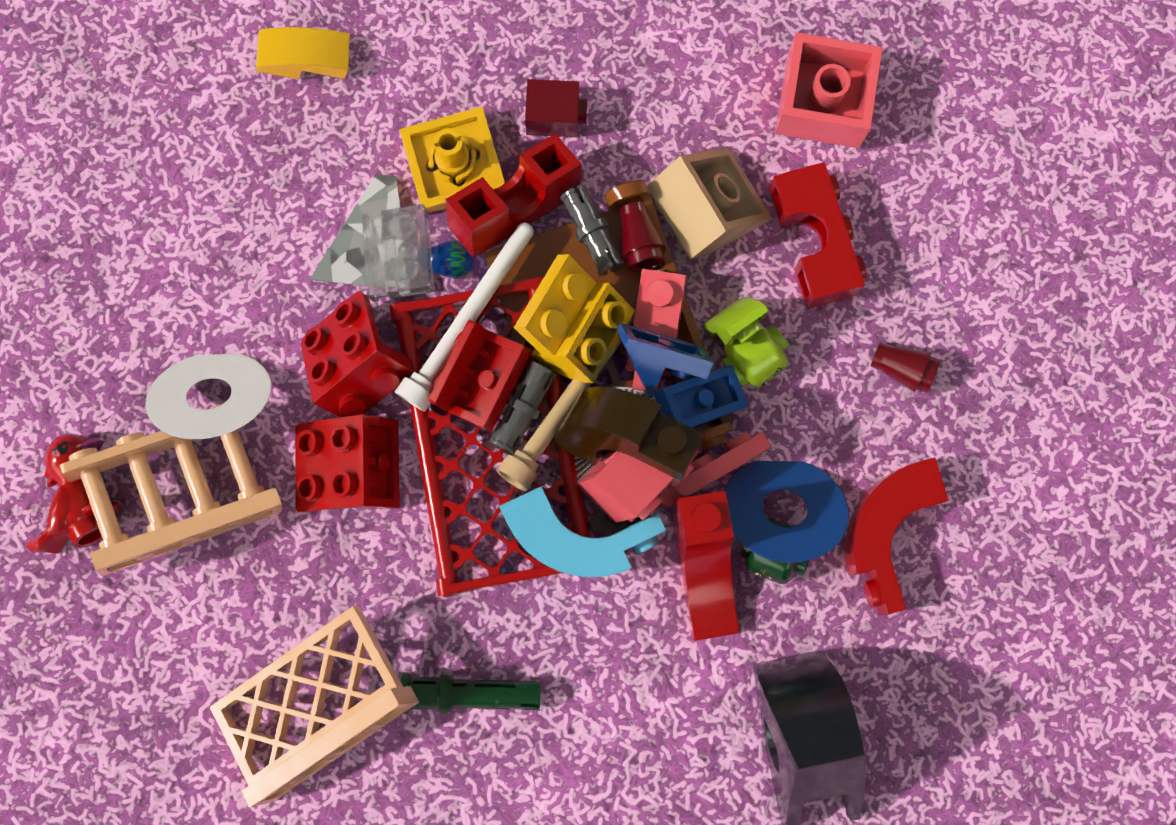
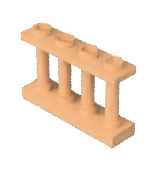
M238 429L220 436L241 491L237 495L238 501L221 506L219 501L214 502L192 443V441L198 439L178 438L163 431L144 436L142 432L132 433L119 438L116 441L117 446L99 452L97 448L83 449L69 456L70 461L60 464L62 474L68 482L79 479L83 481L103 541L99 543L101 549L90 552L95 570L101 577L282 512V503L276 487L265 491L264 486H258ZM174 448L196 507L192 511L194 516L175 522L173 517H168L147 456ZM129 463L150 522L146 527L147 533L130 539L128 534H122L100 473Z

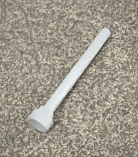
M521 223L517 226L419 373L413 372L410 378L404 377L395 390L397 395L421 411L426 412L431 404L429 397L433 391V383L444 369L453 351L456 337L463 331L468 320L476 321L532 238L534 230L530 224Z

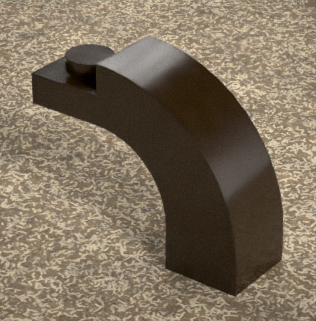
M591 387L583 390L577 397L555 434V443L561 449L595 466L605 449L618 451L681 481L703 443L704 434L661 413L662 405L653 400L621 389Z

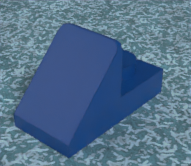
M619 323L617 332L649 398H653L664 369L668 373L682 379H690L691 375L704 379L708 378L714 362L702 346Z
M732 364L711 371L707 379L694 377L662 388L654 394L656 402L662 405L661 412L691 428L698 427L749 406Z

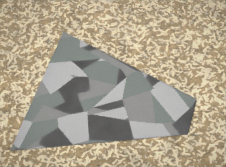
M375 174L309 280L412 291L397 176Z

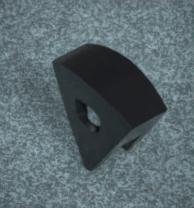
M813 651L754 663V679L764 742L781 825H800L802 807L805 803L836 796H842L846 815L850 821L860 819L865 791L866 756L849 693L835 666L825 656Z

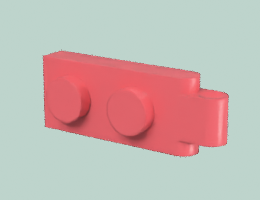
M642 269L633 326L677 339L687 276ZM628 355L626 370L634 372L632 389L646 392ZM664 369L662 376L671 377V374ZM661 376V379H660V381H659V384H658V386H657L656 391L660 390V388H661L662 376Z
M745 431L724 444L728 450L727 453L715 460L708 453L692 462L691 465L694 468L682 482L675 487L670 485L660 492L659 497L662 500L660 505L666 508L671 507L678 498L692 495L772 448L765 434L761 432L751 438L748 431Z

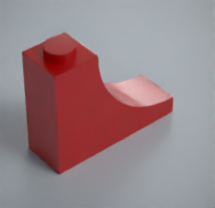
M726 491L678 498L672 504L670 510L693 640L697 641L738 634L740 632L731 573V545L734 534Z

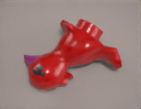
M71 433L63 434L51 442L45 453L44 463L46 471L44 477L49 478L47 487L58 484L59 488L51 501L46 529L39 536L27 542V549L33 553L47 552L59 554L69 539L75 547L81 548L91 545L102 538L82 479L68 482L62 474L60 464L70 461L69 456L83 449L97 448L99 452L105 441L98 438L87 439L82 435ZM111 502L116 515L122 507L118 502Z

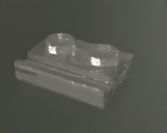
M424 204L383 210L381 214L372 216L369 213L362 214L366 293L369 299L374 302L379 301V298L390 296L393 299L434 292L429 214Z

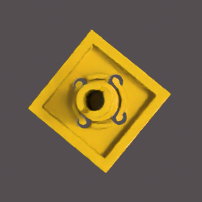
M482 106L399 129L423 214L446 209V198L482 177L492 189L505 184ZM477 152L480 154V158L478 160H476ZM434 163H436L438 170L429 172L427 170L428 165L430 169H434ZM454 180H456V183H461L462 180H465L462 186H455L453 184Z

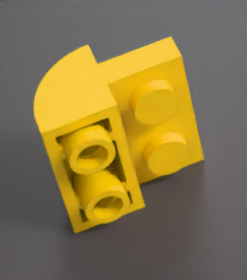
M570 254L557 255L514 326V329L535 348L531 355L540 363L569 379L583 383H594L620 338L617 332L619 323L628 324L635 310L609 283H596Z

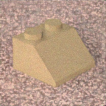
M729 147L680 155L647 185L649 192L654 198L656 208L665 216L676 235L677 243L690 259L711 254L772 219Z

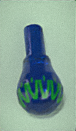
M450 240L435 246L424 247L423 250H406L409 268H423L424 271L434 272L447 278H463L470 273L474 266L473 257L459 240Z

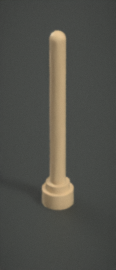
M635 312L627 325L633 326ZM620 338L617 344L615 345L613 351L611 352L609 358L607 359L606 363L611 358L613 353L616 351L618 346L621 344L622 341ZM577 380L571 381L522 451L516 450L513 455H507L496 471L502 478L522 491L528 490L537 477L535 470L538 468V464L536 461L555 436L579 394L589 388L592 383H583Z

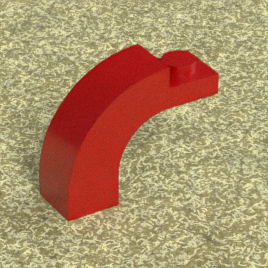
M935 457L907 465L877 481L860 499L850 518L845 539V558L848 575L867 573L868 581L863 582L864 594L871 608L877 607L879 615H890L906 610L891 559V543L897 527L911 513L949 501Z

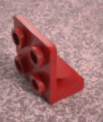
M361 414L297 424L295 427L296 511L315 512L346 508L399 509L398 420Z

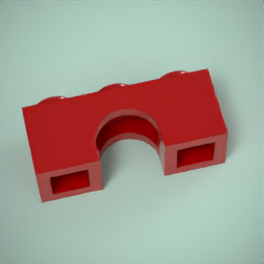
M553 134L519 155V167L516 173L502 186L492 189L482 177L446 198L448 228L474 259L510 237L519 224H531L563 204L560 197L567 190L574 187L577 193V186L581 182L582 164L556 134Z
M825 162L775 175L769 187V192L781 229L794 225H805L813 229L821 241V251L800 258L794 268L806 309L857 296L865 286L864 281L867 280V271L860 255L855 256L850 241L854 237L853 227L848 215H842L837 201L840 199V187L834 174L829 175Z

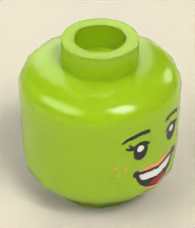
M775 325L768 330L764 327L762 331L744 344H741L736 339L729 345H725L724 349L727 356L722 360L726 366L733 365L738 380L743 387L749 383L755 388H760L788 367L789 361L784 350L790 344Z

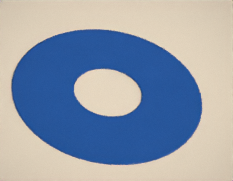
M754 461L739 469L729 479L724 488L734 538L745 548L761 557L790 563L816 559L831 551L841 541L847 529L849 512L841 489L830 476L806 462ZM778 490L796 493L807 505L805 520L793 527H781L773 524L766 518L762 510V503L765 497L771 492Z

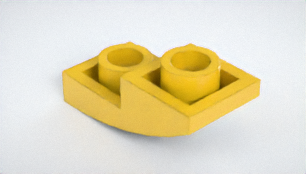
M305 27L260 29L257 40L256 72L299 80L301 72L306 71L345 79L349 65L350 33Z

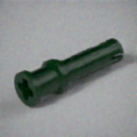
M402 672L401 683L403 687L411 686L419 701L418 704L403 714H408L410 710H438L440 715H447L452 713L453 709L464 708L540 711V680L454 679V676L449 675V673H441L440 677H412L410 672Z

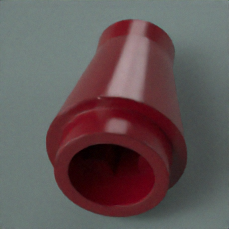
M632 202L624 205L620 209L624 261L629 263L630 270L635 272H641L642 269L651 270L660 266L665 261L663 253L666 251V247L647 212L645 203Z
M880 342L870 367L880 370L914 393L917 389L928 393L941 360L931 357L932 352L891 346Z

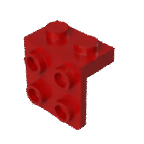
M357 291L350 298L341 302L316 327L309 329L301 341L312 402L338 417L365 414L395 390L404 377L410 378L413 372H415L411 359L380 341L369 297L361 291Z

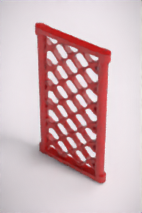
M537 276L536 278L526 279V281L499 285L475 322L480 324L490 308L498 307L512 317L511 325L503 334V337L508 338L528 304L523 306L519 312H512L500 304L498 298L528 293L530 301L544 277ZM474 290L411 302H395L389 305L391 322L396 323L401 354L412 360L416 373H419L422 368L419 349L424 348L431 340L440 342L441 339L437 336V329L448 315H455L457 317L459 313L455 311V306L465 304ZM443 308L442 314L431 328L414 324L412 313ZM416 332H419L421 334V338L418 341L416 337ZM531 354L523 369L528 368L531 361L535 362V358ZM556 373V378H554L543 398V401L547 398L549 408L544 407L542 401L538 409L544 415H548L564 392L562 378L558 373ZM513 388L511 393L515 394L516 390ZM410 404L440 578L435 579L438 596L447 598L461 591L562 573L546 566L519 547V542L516 538L508 540L493 529V522L501 512L499 507L488 522L480 521L467 511V504L479 489H484L499 500V506L511 501V496L517 489L515 486L511 488L507 495L500 496L485 484V478L494 465L502 463L504 460L503 453L505 450L501 448L499 451L493 452L479 443L477 436L482 428L478 426L473 433L467 434L452 423V414L448 413L445 416H441L429 411V407L426 412H423ZM431 419H434L436 422V425L433 429ZM446 427L453 428L463 435L466 440L465 445L453 460L439 456L436 453L434 436L440 434ZM524 435L523 438H522V439H524V440L527 441V442L530 440V439H529L528 437H526L525 435ZM554 436L541 455L558 459L561 479L555 481L550 488L543 487L548 499H555L560 503H566L569 523L564 526L578 535L590 537L582 491L576 486L578 481L574 455L556 446L557 452L552 451L551 444L555 442ZM471 445H477L489 453L492 458L491 463L479 478H474L459 466L460 459ZM438 463H441L443 465V471L441 473L439 471ZM453 471H459L473 482V489L461 504H456L451 500H444L441 480L446 479ZM533 481L532 484L537 488L541 487L540 484ZM562 485L564 490V496H561L559 494V488ZM446 507H449L451 510L449 517H447ZM460 515H466L481 527V533L470 548L452 544L449 524L455 522ZM486 533L493 534L507 545L506 553L494 567L483 562L474 553L476 546ZM453 551L457 552L459 555V558L456 562ZM513 551L520 553L533 563L532 569L505 574L500 572L502 564ZM472 559L487 569L489 576L458 582L456 569L463 566L467 560Z

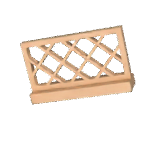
M352 606L210 706V709L249 785L242 790V793L251 808L279 799L418 704L419 701L411 686L403 687L360 607ZM350 623L353 624L359 635L355 654L337 650L340 632ZM327 640L326 647L320 645ZM310 651L324 653L319 679L301 675L304 657ZM367 652L369 653L371 658L366 657ZM335 656L353 661L348 687L329 682ZM364 664L375 666L385 683L384 686L373 693L358 690ZM291 665L290 672L285 671V669ZM275 676L288 679L283 704L265 700L269 680ZM299 682L317 687L311 712L293 707ZM327 690L346 694L342 715L336 719L322 715ZM253 691H255V695H254V696H250V695H249L250 693H252ZM356 697L363 699L355 705ZM239 701L252 704L247 729L236 726L228 710ZM263 707L281 712L275 737L258 732ZM291 715L309 720L305 740L300 744L286 740ZM320 723L326 724V726L318 730ZM256 740L273 745L269 765L260 771L252 758ZM284 748L289 749L288 752L282 755Z

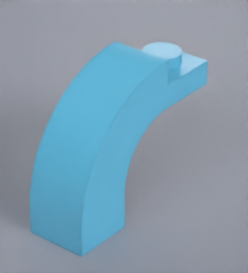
M542 486L499 506L512 534L529 554L552 569L574 576L603 577L629 570L632 567L624 551L632 547L635 555L660 544L657 535L666 531L659 514H654L609 536L591 538L578 535L565 527L557 518Z

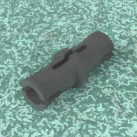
M585 184L578 185L577 193L573 187L563 193L560 199L565 204L577 228L575 236L578 242L585 244L599 276H605L608 274V269L612 273L621 268L625 261L621 258L608 232L610 224L607 218H601L588 193L587 186Z
M534 361L530 362L513 397L509 396L506 402L508 407L498 427H496L492 437L489 439L491 443L512 454L515 453L533 418L538 419L541 413L538 409L557 374Z

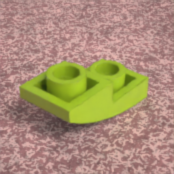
M743 297L705 322L701 327L711 340L719 336L726 346L736 339L741 344H744L764 329L760 322L769 310L764 303L753 298Z

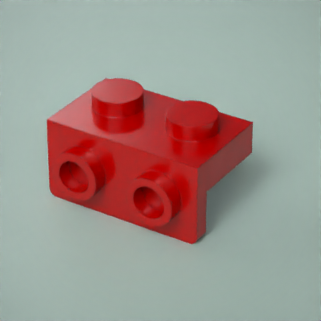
M468 320L463 331L458 334L454 341L453 351L443 371L439 373L434 381L429 402L452 415L492 432L532 351L522 344L487 330L475 321Z

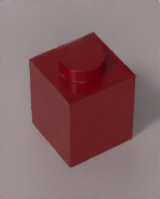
M527 79L526 135L552 136L556 134L558 137H577L578 124L587 123V98L579 97V81Z

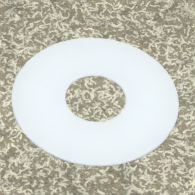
M243 354L195 355L177 362L157 377L146 397V411L151 422L158 429L171 436L184 439L214 438L245 426L263 410L271 394V380L268 372L259 362ZM220 379L230 385L231 395L219 407L200 410L190 406L186 400L189 389L200 381Z

